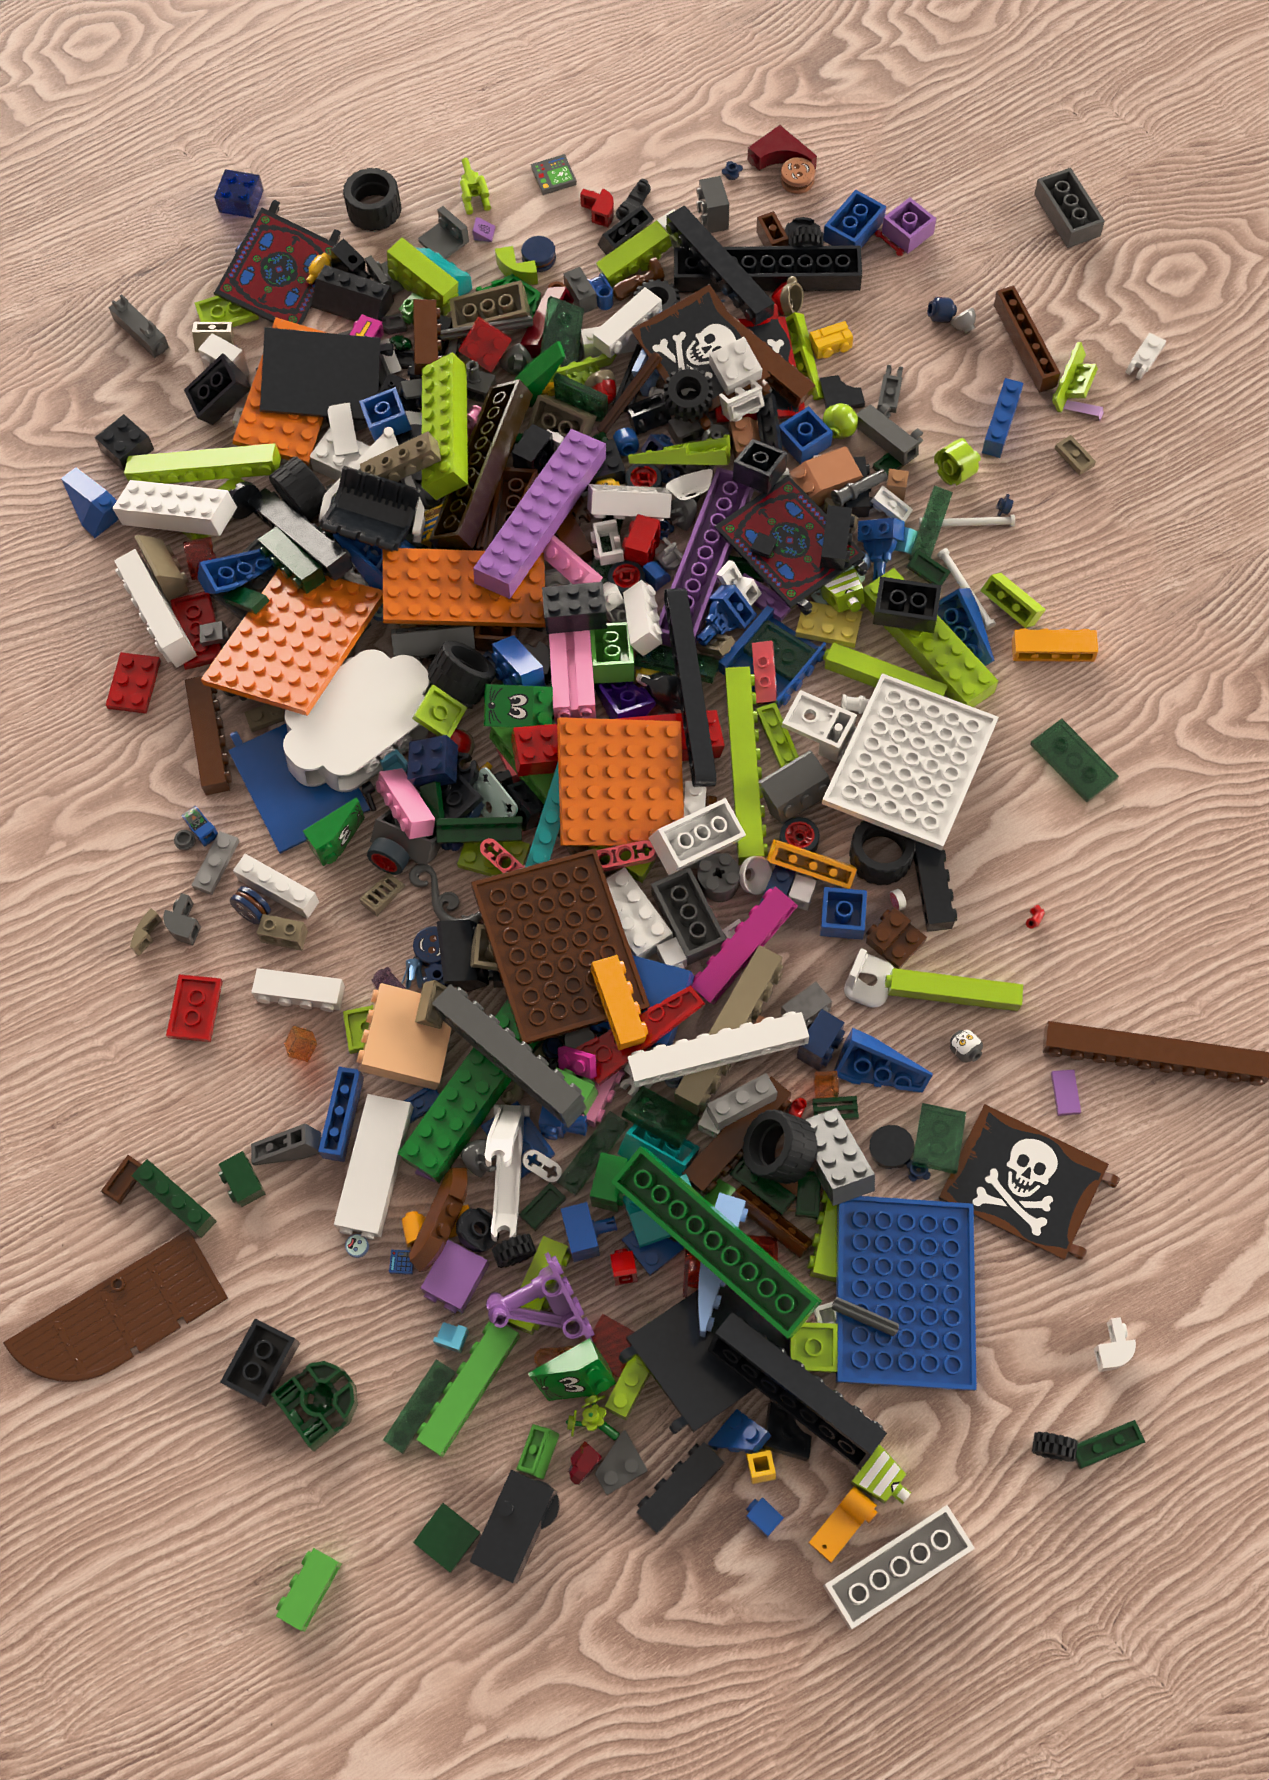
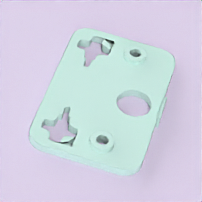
M486 767L482 768L479 771L476 783L472 786L484 799L482 802L485 806L481 811L482 816L515 817L518 812L517 804L491 771ZM483 774H484V775H485V774L488 775L487 780L489 781V783L483 781V780H484ZM486 802H489L492 806L491 813L486 810ZM509 804L512 805V806H511L512 812H507V809H508L507 805H509Z

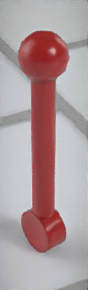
M881 230L875 232V236L883 239L896 251L898 256L904 255V250L896 247L882 234Z

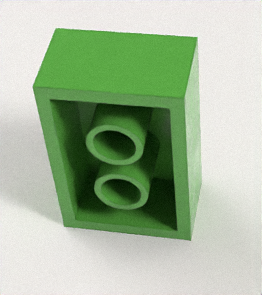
M627 622L607 623V629L590 630L594 684L635 681L633 647L630 645Z

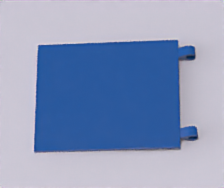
M286 723L245 743L242 742L237 731L232 732L230 736L236 747L228 750L279 853H283L306 842L303 830L356 797L359 800L363 814L370 811L359 787L350 792H339L332 789L327 783L310 787L296 780L288 769L283 747L285 736L288 733Z

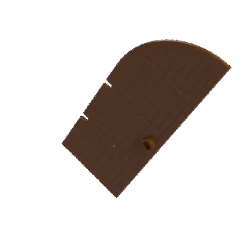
M188 1229L9 1338L3 1344L20 1365L38 1376L61 1382L85 1381L114 1370L134 1357L131 1351L132 1348L137 1347L140 1353L180 1329L179 1319L184 1318L188 1324L227 1300L228 1296L191 1231Z

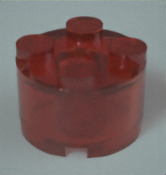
M211 537L183 542L192 581L198 580L199 562L216 559Z

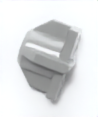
M663 538L662 544L655 550V562L664 570H675L679 567L683 554L677 549L676 542L671 543L666 538Z

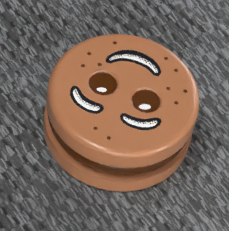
M792 158L786 161L781 169V184L783 188L794 194L809 191L814 184L815 168L813 164L804 158Z

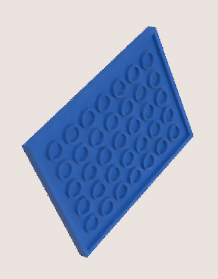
M860 1196L837 1204L836 1297L898 1323L899 1329L895 1336H891L836 1312V1324H838L836 1383L965 1391L977 1390L974 1204Z

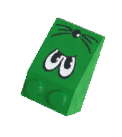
M485 684L484 726L526 727L552 724L553 687Z
M357 797L303 830L310 849L322 866L337 860L363 822L365 816Z
M590 1338L528 1373L529 1377L548 1401L595 1396L616 1384L607 1361Z

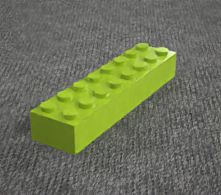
M453 352L422 368V434L428 431L438 441L441 461L422 469V488L436 500L468 485L467 368Z
M895 568L881 576L905 580ZM880 577L863 588L864 606L873 615ZM938 615L934 633L884 626L931 679L948 685L946 696L949 699L974 708L995 693L998 684L997 678Z

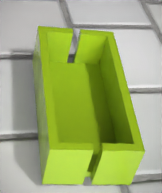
M400 238L387 251L389 276L401 283L405 290L411 291L424 299L436 300V306L440 308V315L446 316L451 311L449 299L458 297V281L404 238Z

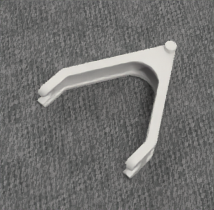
M391 427L385 428L384 433L350 468L361 471V463L398 446L394 430ZM411 475L401 479L402 484L416 488ZM340 479L323 497L319 522L334 502ZM420 497L412 534H414L413 542L421 543L425 527V510Z
M494 1104L495 1118L487 1137L485 1163L487 1167L491 1166L492 1157L497 1155L491 1237L495 1242H497V1234L501 1230H508L510 1232L509 1238H514L517 1235L524 1116L530 1117V1105Z

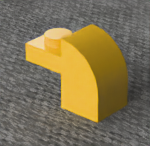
M761 1448L758 1453L748 1454L745 1452L752 1484L776 1480L771 1450Z

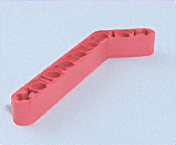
M488 838L482 841L480 845L481 853L502 873L525 867L494 839ZM648 840L596 850L599 860L602 856H610V862L607 865H601L603 872L650 863L657 857L654 847ZM489 846L493 847L494 850L499 853L497 857L491 852H489ZM646 847L652 850L649 852L648 856H645L644 853H641L645 851ZM634 849H636V850L638 851V853H639V854H637V855L639 856V858H637V859H636V853H635ZM625 851L631 852V858L627 861L621 860V854ZM511 859V865L508 868H502L503 860Z

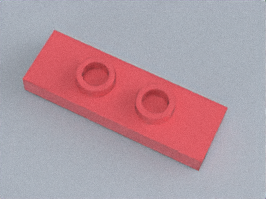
M773 641L752 643L756 703H774L777 699Z

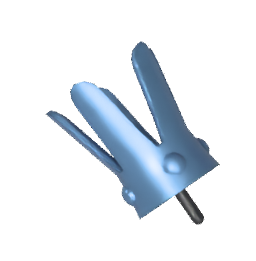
M415 956L413 959L406 960V971L401 984H403L407 974V989L410 988L415 974L418 988L421 989L422 984H424L421 971L422 962L419 959H415Z

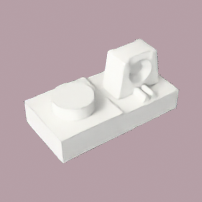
M883 485L871 500L873 507L879 512L884 511L890 518L894 517L902 521H906L913 510Z

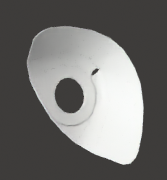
M706 469L680 476L669 481L666 489L680 500L696 497L708 491L711 486L713 471ZM697 493V494H695V495H693V496L685 497V496H687V495H689V494Z

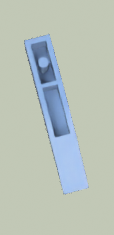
M719 1193L715 1208L738 1228L740 1222L745 1223L748 1209L745 1208L746 1201ZM701 1262L698 1283V1316L700 1336L705 1337L706 1331L711 1332L715 1320V1318L711 1317L713 1309L718 1310L722 1296L718 1295L720 1286L725 1287L726 1284Z

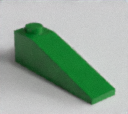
M560 341L555 342L527 364L514 379H520L533 394L529 407H533L537 396L541 395L565 359Z

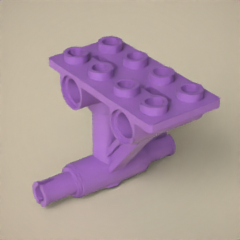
M549 1252L544 1254L549 1265L540 1270L538 1277L532 1279L530 1284L505 1297L498 1292H493L488 1297L486 1307L489 1320L498 1328L506 1326L508 1319L562 1328L564 1335L570 1339L585 1335L586 1339L590 1338L592 1340V1336L595 1335L587 1317L583 1319L581 1317L584 1315V1312L577 1297H571L574 1292L567 1277L561 1278L560 1276L564 1272L556 1256L551 1257ZM548 1280H555L552 1284H545ZM546 1296L554 1313L521 1306L538 1297L541 1299ZM570 1321H575L572 1325H567Z

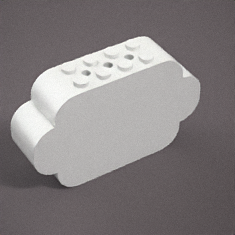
M365 650L355 657L348 658L340 666L308 716L285 710L288 733L285 736L283 747L290 773L298 782L305 786L315 787L327 783L336 791L350 792L383 770L380 760L384 759L386 755L395 751L396 748L403 755L409 751V742L425 739L429 730L414 721L412 717L430 688L426 668L412 656L399 655L390 659L385 653L378 650Z

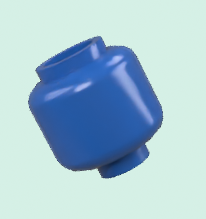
M628 427L621 428L614 433L613 439L620 456L628 457L629 454H635L638 451L640 443L633 429Z

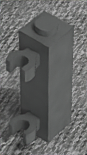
M122 294L118 301H112V305L108 308L113 319L154 358L169 348L165 335L131 305Z
M885 403L877 410L870 404L865 409L860 410L857 414V429L891 454L901 464L905 466L919 455V444L923 442L920 436L923 435V432L917 428L909 435L889 419L891 417V414L888 412L891 410L889 405Z

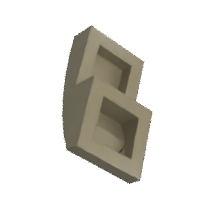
M150 908L138 924L131 940L130 947L137 956H140L153 942L149 934L162 921L157 912Z

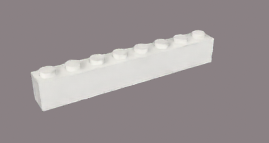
M792 1011L785 1013L780 1018L768 1017L760 1023H745L737 1029L725 1028L718 1031L717 1034H701L696 1039L690 1041L681 1039L676 1041L674 1045H658L653 1050L646 1052L638 1050L633 1052L631 1056H628V1064L634 1087L637 1088L808 1044L809 1034L802 1012L796 1013Z

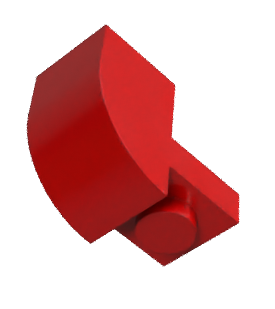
M582 189L580 193L581 207L591 210L592 223L609 228L614 218V199L611 193L605 189H602L600 194Z

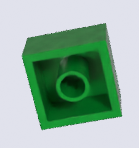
M601 1152L590 1193L591 1205L593 1207L618 1212L619 1206H624L623 1197L626 1195L614 1186L611 1181L628 1162L627 1158Z

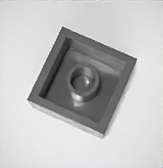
M721 176L699 180V188L696 189L699 201H696L698 213L701 212L702 214L700 216L702 225L710 233L729 230V201Z

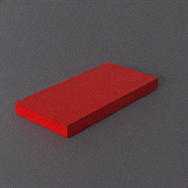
M203 591L170 600L172 610L197 654L195 658L183 664L185 670L212 664L222 650V645L219 643L202 646L200 644L199 625L216 622L210 594Z

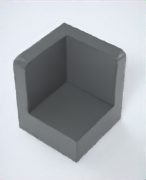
M422 379L400 381L399 395L404 396L405 399L415 398L418 407L422 406Z

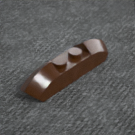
M451 1168L443 1178L409 1253L410 1261L419 1272L427 1271L434 1264L447 1243L467 1196V1168Z

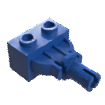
M894 517L858 521V541L863 542L870 562L873 563V581L885 574L886 563L891 561V554L895 550L897 542L904 541L905 521Z
M721 585L709 598L712 604L709 615L705 619L707 621L706 627L696 637V640L702 646H706L716 634L723 635L726 631H731L735 628L745 629L757 616L736 585Z

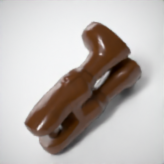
M653 257L649 260L647 273L634 275L617 283L613 289L615 299L621 301L634 294L638 286H642L643 282L648 283L651 279L653 281H657V279L664 281V271L658 259Z

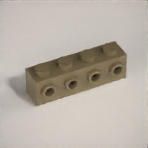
M427 431L361 463L360 468L363 472L398 482L441 461L439 444Z

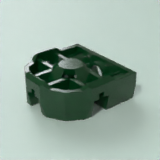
M326 1361L310 1363L302 1373L293 1376L271 1393L312 1451H316L348 1426L358 1406L355 1383L345 1370ZM310 1373L316 1382L313 1383L311 1388L308 1387L305 1390L300 1380ZM342 1376H345L349 1383L337 1391L332 1384ZM310 1394L315 1396L313 1404H308ZM300 1404L302 1409L312 1417L306 1422L303 1421L295 1410ZM337 1410L344 1419V1422L334 1429L326 1417Z

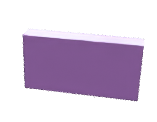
M1074 1069L1052 1071L1051 1077L1057 1115L1080 1114L1081 1107Z

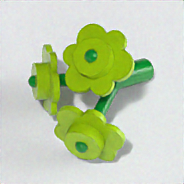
M592 1395L584 1400L586 1404L581 1406V1408L586 1409L582 1413L584 1418L582 1421H576L577 1410H574V1415H569L566 1424L567 1430H571V1437L574 1436L575 1426L586 1427L589 1431L600 1429L614 1441L618 1439L620 1433L603 1419L606 1416V1410L596 1404V1402L604 1399L605 1395L601 1397Z

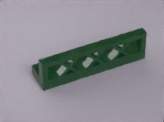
M522 816L437 819V844L482 843V841L488 838L494 839L497 842L522 841Z

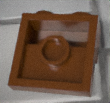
M894 907L892 911L887 909L880 917L881 923L878 926L873 924L866 932L868 935L866 944L894 967L900 969L926 941L927 937L911 924V920Z

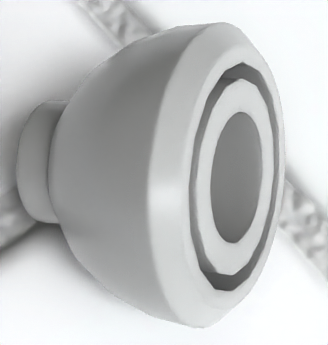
M970 308L953 318L950 322L952 326L958 330H964L965 334L974 329L976 320L974 308Z

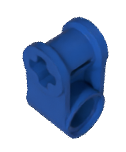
M600 273L598 277L591 280L588 279L596 292L597 306L602 310L612 308L614 304L613 290L605 275Z

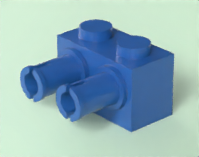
M542 1106L539 1127L541 1134L545 1135V1138L557 1140L558 1138L563 1139L566 1132L586 1136L588 1122L587 1116L580 1115L567 1128Z

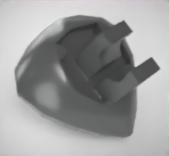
M518 343L502 355L499 364L507 372L518 375L533 359L526 348Z
M675 498L671 501V512L668 519L672 524L687 531L695 519L697 502L693 498L688 500Z
M484 1139L469 1142L463 1147L461 1153L464 1165L480 1178L486 1172L497 1170L496 1166L492 1164L489 1167L486 1166L485 1151L487 1140Z

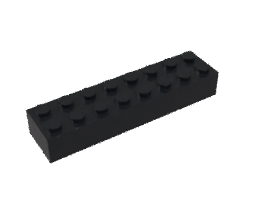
M732 1312L716 1331L708 1348L709 1352L859 1470L863 1468L887 1434L881 1424L874 1420L871 1421L859 1407L851 1405L844 1400L840 1392L830 1389L819 1376L808 1372L800 1361L790 1358L782 1347L772 1344L767 1340L764 1333L754 1330L749 1326L742 1316H736Z

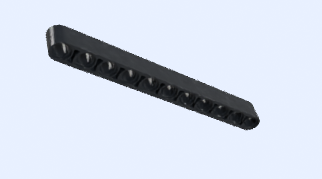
M665 589L664 604L693 787H715L716 770L687 589Z

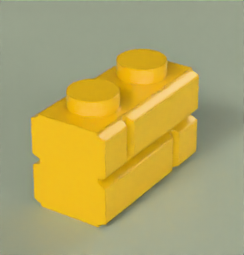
M846 321L809 333L812 351L816 359H826L835 353L847 352L853 346V335Z

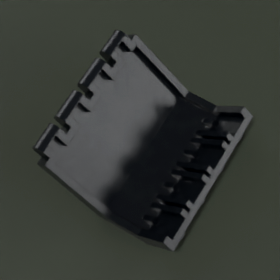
M344 466L334 502L322 517L320 527L323 531L333 534L339 533V536L352 540L359 539L361 543L374 547L378 545V548L393 552V550L398 551L410 531L418 507L421 489Z

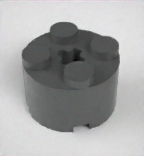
M727 853L712 854L704 858L699 863L697 882L705 898L707 897L714 902H725L733 898L740 885L739 865Z

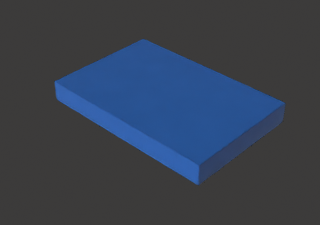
M518 1101L512 1104L521 1106ZM495 1116L481 1125L487 1137ZM524 1116L522 1156L525 1151L534 1149L551 1159L555 1156V1152L532 1120ZM536 1154L527 1156L529 1166L532 1163L537 1166L541 1164V1162L535 1159ZM523 1163L521 1167V1179L528 1175L530 1172H532L529 1169H527L523 1165Z

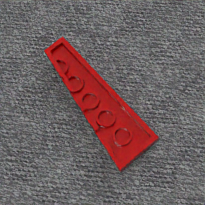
M690 985L639 1015L641 1022H645L648 1030L644 1043L618 1050L612 1030L610 1029L609 1032L595 1037L575 1049L596 1055L597 1076L594 1079L600 1086L628 1064V1056H631L633 1052L647 1050L704 1006L705 1003Z

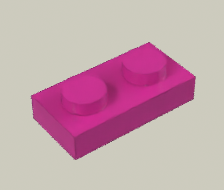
M565 1045L558 1048L559 1069L564 1070L566 1068L577 1075L589 1079L597 1076L596 1055Z

